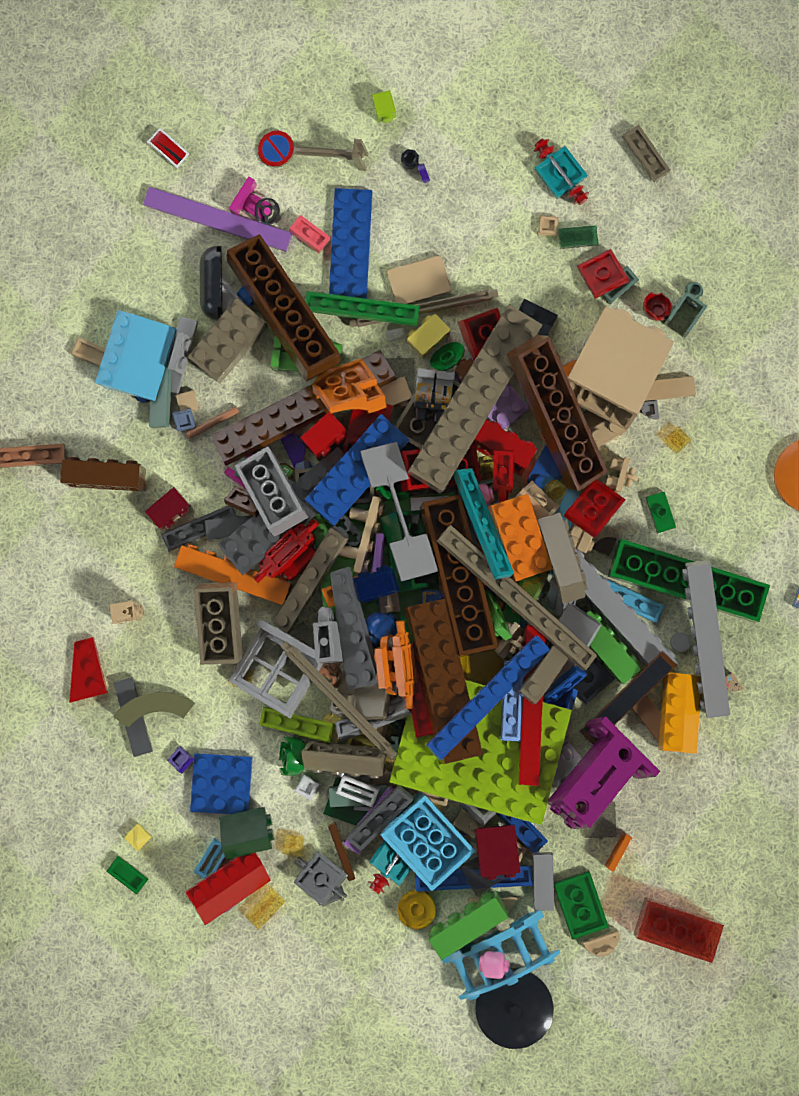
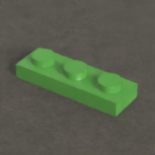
M484 588L495 635H500L506 641L512 635L496 596L487 588Z

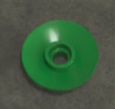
M452 342L440 347L432 355L430 366L438 371H446L453 368L464 356L465 349L463 345L458 342Z

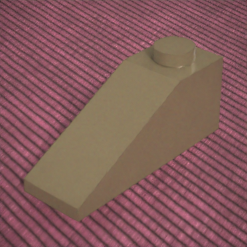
M552 646L550 651L518 689L517 693L529 703L536 704L550 687L568 660V657L555 646Z

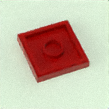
M612 249L577 266L594 299L629 282Z

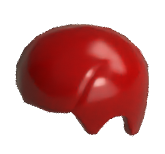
M650 292L645 297L643 303L645 316L653 321H662L668 318L672 310L670 299L663 295V293L653 294V292Z

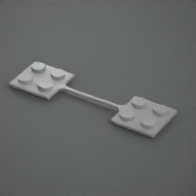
M397 442L360 451L371 488L383 485L390 488L405 534L404 539L389 544L401 581L438 572L427 534L416 537L409 535L393 486L394 483L409 479Z

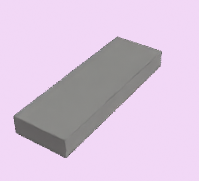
M552 852L533 853L534 911H554Z

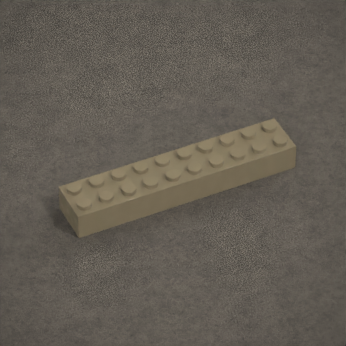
M510 304L507 306L407 474L438 493L444 491L514 373L506 354L536 336L542 324Z

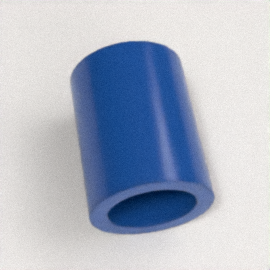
M242 287L236 295L250 307L254 302L245 288Z

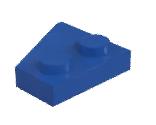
M547 445L544 446L527 479L528 484L533 481L544 492L562 479Z

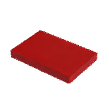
M596 479L565 512L564 517L593 538H596L626 499Z

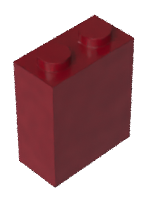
M514 824L474 829L480 877H485V880H495L498 875H504V878L516 877V873H521Z

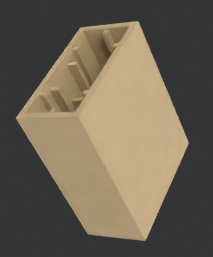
M605 306L567 377L579 406L627 430L638 415L674 341L666 338L665 332L655 326L645 327L632 320V316L627 311L620 308L611 309Z

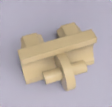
M627 457L623 459L613 458L611 460L609 469L619 471L617 477L608 475L605 481V485L614 489L618 494L622 491L624 480H626L625 487L628 488L631 487L632 482H638V477L634 476L635 469L630 468L628 474H626L630 458Z
M506 622L512 635L511 638L505 641L496 637L498 648L494 650L504 660L509 653L514 655L517 649L520 651L523 648L521 643L524 638L521 635L524 633V630L516 622L514 624Z

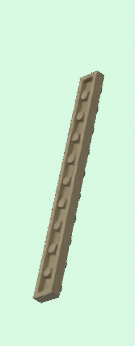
M451 525L448 526L437 542L581 670H587L597 654L510 577L494 579L485 555Z

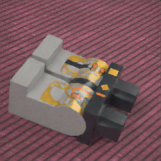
M417 369L414 399L417 421H426L427 413L434 412V422H438L451 400L454 372L437 371L433 391L435 370Z

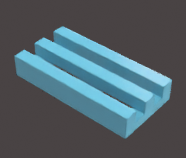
M213 839L194 873L202 878L208 876L206 875L222 849L221 842L218 839ZM214 845H218L206 868L201 872L200 869ZM224 852L211 874L219 869L225 859Z

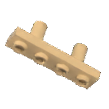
M372 497L368 511L351 508L349 518L365 522V528L360 546L356 548L344 545L339 554L343 557L356 559L353 572L359 576L365 575V572L369 570V556L375 548L374 537L375 534L379 533L380 529L379 518L383 516L385 510L384 502L378 497Z

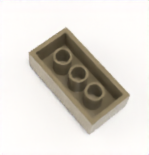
M236 298L187 357L218 383H221L267 329L268 324Z
M561 513L538 519L539 528L553 568V576L562 603L585 598V590L588 589L584 570H581L578 552L575 551V544L572 535L570 536L567 519H562Z
M237 582L198 584L194 588L200 665L239 663L243 657Z

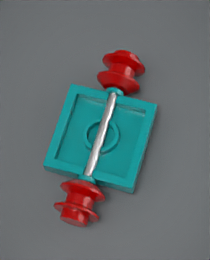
M540 139L534 145L536 148L533 151H539L540 155L538 158H546V160L537 165L534 170L556 199L570 190L568 198L573 197L575 199L573 204H583L587 201L589 192L584 193L582 191L584 185H576L586 179L588 175L566 146L552 154L554 146L548 145L549 139Z
M385 840L369 861L371 865L381 872L380 874H373L375 879L373 882L368 881L370 884L369 888L377 894L380 892L385 893L383 887L389 886L386 878L400 886L411 870Z

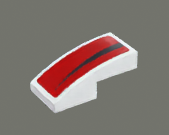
M160 128L147 141L153 149L167 159L175 168H178L189 155L185 149Z

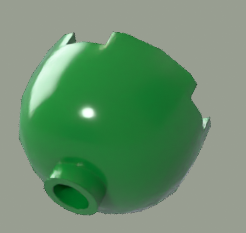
M284 736L285 742H281L279 750V760H282L283 768H279L280 773L283 776L298 775L304 770L302 750L306 744L298 738Z

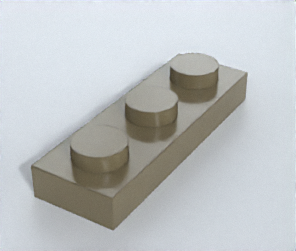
M640 125L623 134L622 138L654 183L670 173V168Z

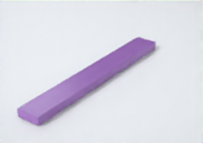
M149 187L143 203L145 207L247 240L260 234L268 247L287 252L292 237L290 232Z

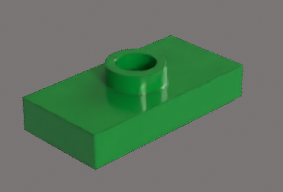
M665 491L646 497L657 534L676 528Z

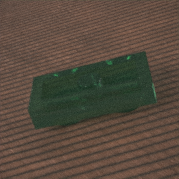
M597 225L558 230L560 249L598 246L599 244Z

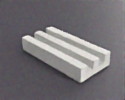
M343 774L336 794L373 807L380 788ZM345 781H348V782L353 783V784H355V785H358V786H361V787L366 788V789H368V790L374 791V794H373V793H370V792H367V791H365V790H362V789H360V788L354 787V786L349 785V784L344 783V782H345ZM342 787L357 792L359 794L365 795L372 799L371 801H369L354 794L348 793L346 791H343Z

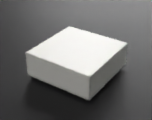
M303 774L294 791L312 800L321 783Z

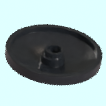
M511 968L512 972L515 971V970H517V969H519V968ZM532 972L518 978V982L508 986L505 984L479 994L480 996L476 998L475 1013L480 1029L490 1041L504 1048L521 1049L535 1044L546 1034L553 1019L554 1006L549 989Z

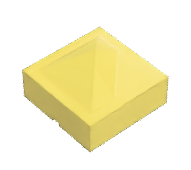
M138 823L124 838L139 851L152 836Z

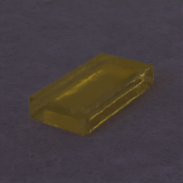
M494 455L479 457L481 480L493 478Z
M272 887L245 917L259 930L286 900Z

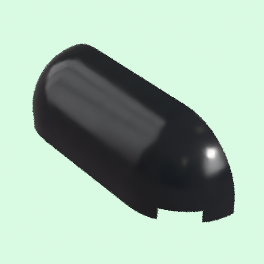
M213 246L202 254L199 262L200 306L208 318L218 321L223 315L222 246Z

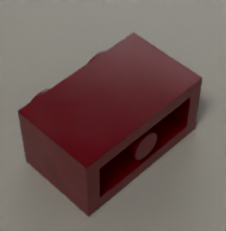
M173 487L145 510V513L160 530L164 528L168 530L175 524L174 520L180 516L182 518L190 511L188 508L191 505L177 488Z

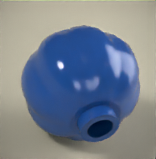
M376 612L365 620L374 648L377 646L381 647L380 641L382 637L395 636L397 633V619L389 612L387 614Z

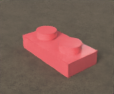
M302 215L289 228L290 233L318 254L331 238Z

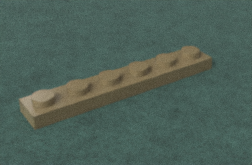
M335 527L329 529L273 621V624L286 634H290L349 539Z

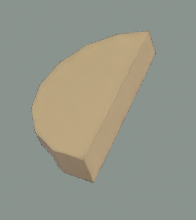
M619 930L581 941L585 950L591 954L606 956L612 953L620 939Z

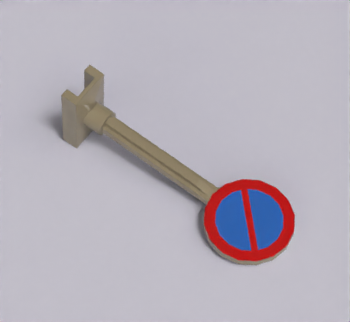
M276 130L265 134L258 145V155L261 161L273 168L288 164L293 155L346 158L347 160H353L358 170L366 171L367 169L362 158L368 156L369 152L362 139H354L353 149L347 148V150L300 147L294 145L292 138L286 132Z

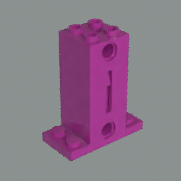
M606 716L591 719L585 724L589 729V734L598 739L548 800V804L551 806L550 810L554 814L560 815L564 819V824L570 829L591 828L632 776L636 779L656 777L660 772Z

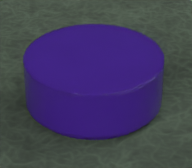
M424 163L418 165L417 168L423 183L430 182Z

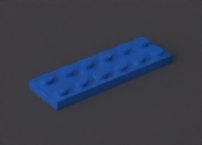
M335 188L329 294L367 299L372 190Z
M381 414L304 501L334 526L370 486L360 451L397 442L401 451L409 442V439Z

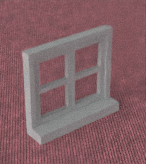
M259 619L256 626L260 629L228 681L288 718H291L312 681L305 674H303L300 681H297L281 671L289 658L285 651H283L274 667L256 657L268 638L280 646L287 641L318 671L323 663H316L314 649ZM254 660L272 670L261 689L243 679ZM278 675L297 685L286 704L268 694Z

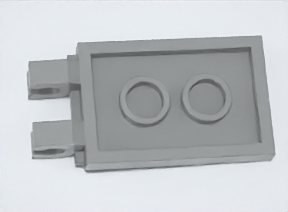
M568 603L559 619L560 623L588 647L602 624L573 603ZM568 658L554 679V682L572 666L577 665Z

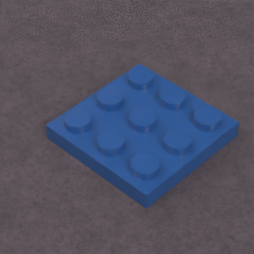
M194 753L190 812L235 814L248 811L253 757Z

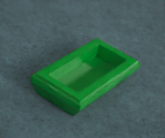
M120 856L116 857L106 871L136 895L148 881L146 876Z

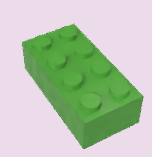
M490 890L486 891L480 896L481 900L476 903L474 901L469 902L460 913L455 911L447 917L449 920L444 923L440 921L431 927L432 931H430L429 942L441 960L508 918V908L496 890L493 892Z

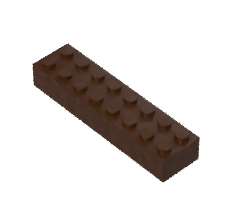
M258 234L228 249L227 263L305 381L307 382L337 366L341 354L262 236Z
M536 335L507 353L506 355L566 488L580 491L607 473L608 470L550 337Z
M461 494L423 502L420 506L422 520L438 568V572H435L441 598L446 599L459 656L464 657L498 648L482 581L437 542L442 533L451 525L473 544Z
M446 599L409 606L403 609L410 640L413 643L414 657L433 737L470 701ZM475 726L442 760H439L440 765L483 755L477 727Z

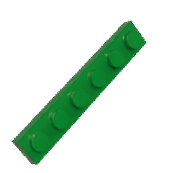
M307 291L305 302L313 313L417 326L420 310L418 305Z

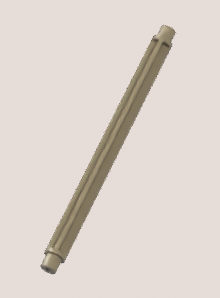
M487 289L416 305L420 306V315L490 301L492 298L498 297L497 289ZM349 319L350 328L381 323L380 321Z
M285 641L280 647L285 651L290 660L384 755L386 754L390 759L395 757L397 753L392 749L393 746L293 645L291 646Z

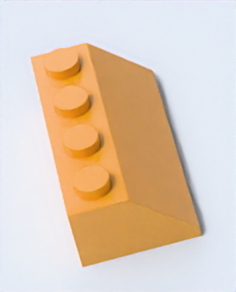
M669 672L663 678L658 750L697 754L701 700L697 682H700V676Z

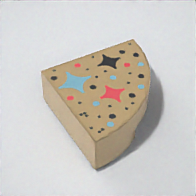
M733 672L725 676L727 691L736 692L743 689Z

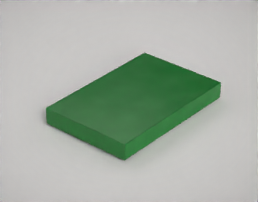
M589 870L554 882V889L572 940L609 927Z

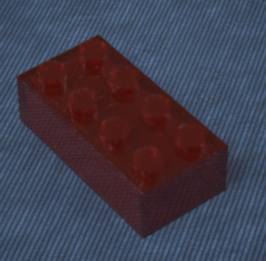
M645 897L634 930V936L637 939L713 963L724 925L720 921Z

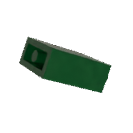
M265 807L219 817L221 847L226 859L272 849L271 841L275 839L273 829H270V826L273 825L271 814H267Z

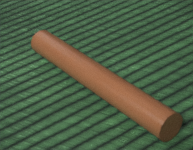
M234 406L186 432V435L191 439L239 413V410Z

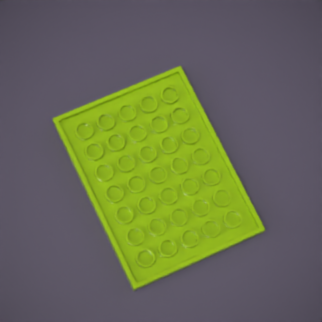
M465 680L471 700L485 685ZM502 699L476 725L483 755L440 765L439 760L426 747V744L433 738V735L415 738L412 715L407 716L389 782L542 825L572 710L543 702L539 786L518 785L520 741L500 740Z

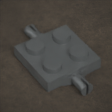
M319 851L308 862H305L301 857H297L300 862L295 859L294 863L302 869L294 883L323 907L334 895L341 901L345 900L343 897L346 898L347 894L339 889L348 877L344 871Z

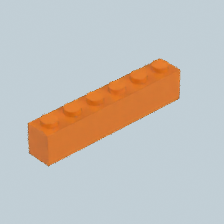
M187 544V547L181 545L174 565L175 568L218 583L237 582L238 590L284 605L292 585L288 583V578L278 576L277 578L265 576L257 583L253 579V576L258 573L257 571L251 569L242 575L228 557L224 556L222 560L217 558L214 552L206 550L205 553L198 551L199 547Z

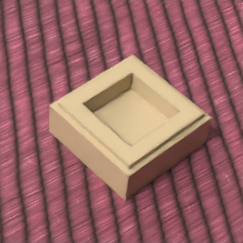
M540 215L538 235L557 237L559 217Z
M194 390L176 395L179 410L191 408L192 411L199 410Z

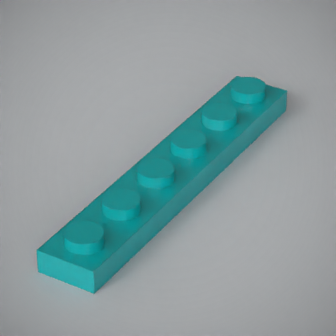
M472 468L456 470L453 474L494 579L512 576L514 571Z

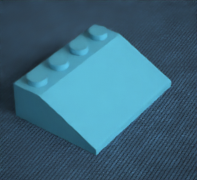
M118 310L95 383L109 390L155 401L177 328Z
M422 791L413 796V801L380 834L431 891L476 852L468 840Z

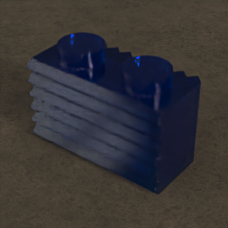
M387 565L376 568V572H361L357 574V578H353L358 600L362 603L400 592L395 571Z

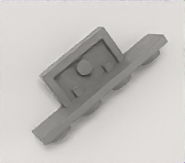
M184 317L179 319L168 369L172 371V393H179L188 361L187 356L190 354L199 322L197 320Z

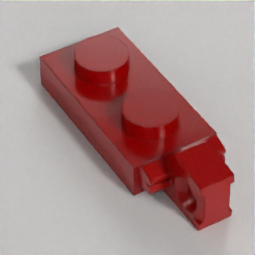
M494 450L493 489L494 492L499 493L500 503L507 501L508 493L513 491L514 450Z

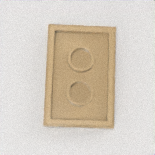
M441 255L387 270L396 303L412 304L452 291Z

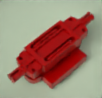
M313 519L307 526L299 524L294 530L290 529L265 553V558L259 563L261 570L253 576V579L259 583L265 576L274 578L284 574L288 580L293 581L307 567L316 552L313 548L316 543V537L312 531L319 523Z

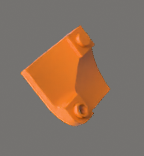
M362 358L323 372L312 384L313 393L317 399L320 398L330 414L350 409H362L372 413L386 408L385 395L377 385L376 377Z

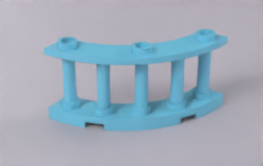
M541 910L525 914L509 924L510 928L502 932L497 930L484 936L483 941L473 944L472 941L442 960L443 963L452 962V964H455L464 983L466 991L458 996L460 1000L468 998L470 1001L479 997V994L505 984L508 986L518 982V978L542 965H548L555 961L554 958L560 954V950L549 952L537 926L538 921L544 917ZM526 928L531 930L542 954L533 961L521 938V931ZM508 938L514 939L525 966L513 972L509 966V971L505 972L503 978L493 981L491 978L484 977L483 973L479 971L484 984L473 986L462 962L463 958L470 955V958L474 959L479 970L482 950L490 947L494 952H502L504 954L500 946L502 945L501 942Z

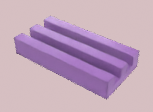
M380 533L376 535L372 568L374 575L382 573L385 535Z

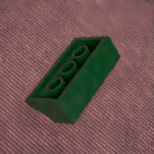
M420 510L402 511L410 536L416 537L426 534ZM397 511L381 517L397 594L437 587L438 582L435 572L401 581L389 545L404 539L405 534ZM419 515L418 523L412 522V516Z

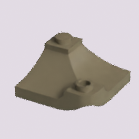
M343 663L338 692L366 720L387 719L391 695L386 693L385 688L379 689L378 683L348 690ZM331 701V712L338 717L348 719Z

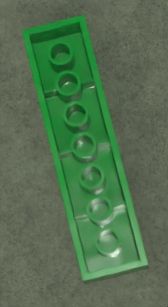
M620 539L618 540L607 577L690 603V600H686L685 588H688V582L683 579L682 569H686L685 563L695 561ZM711 567L717 611L750 622H760L770 585Z

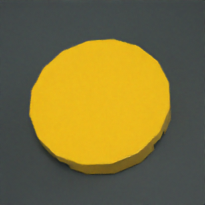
M415 889L408 891L401 897L397 912L399 919L405 926L419 930L426 928L432 923L436 914V905L430 894L425 891L416 892Z

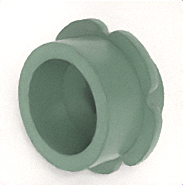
M698 282L686 285L685 293L688 292L697 299L703 295V288Z

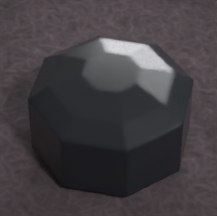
M407 149L402 153L401 164L406 169H414L418 165L419 155L415 150Z

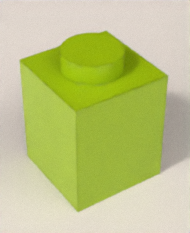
M391 91L372 94V102L378 122L388 123L393 118H396V109Z

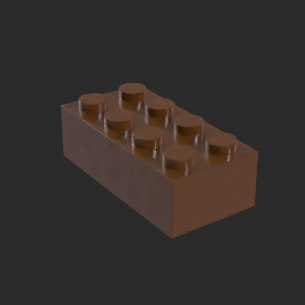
M68 457V460H62L60 483L68 487L145 492L146 469L138 461L127 460L126 464L114 459H107V462H103L96 458H88L87 461H84L78 457Z

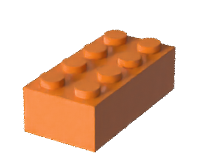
M528 494L488 507L514 571V574L510 576L513 581L553 569Z

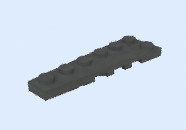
M350 567L330 572L347 689L352 690L376 684L378 681L376 679L375 653Z

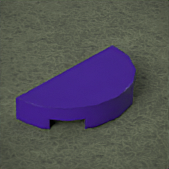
M291 433L280 440L295 469V465L304 459L305 447L301 439Z

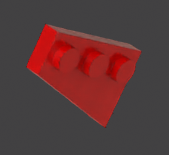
M91 637L74 642L69 703L108 693L95 638Z

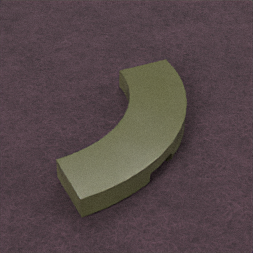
M149 693L127 702L113 717L128 728L140 717L153 712H169L184 719L195 703L174 693Z

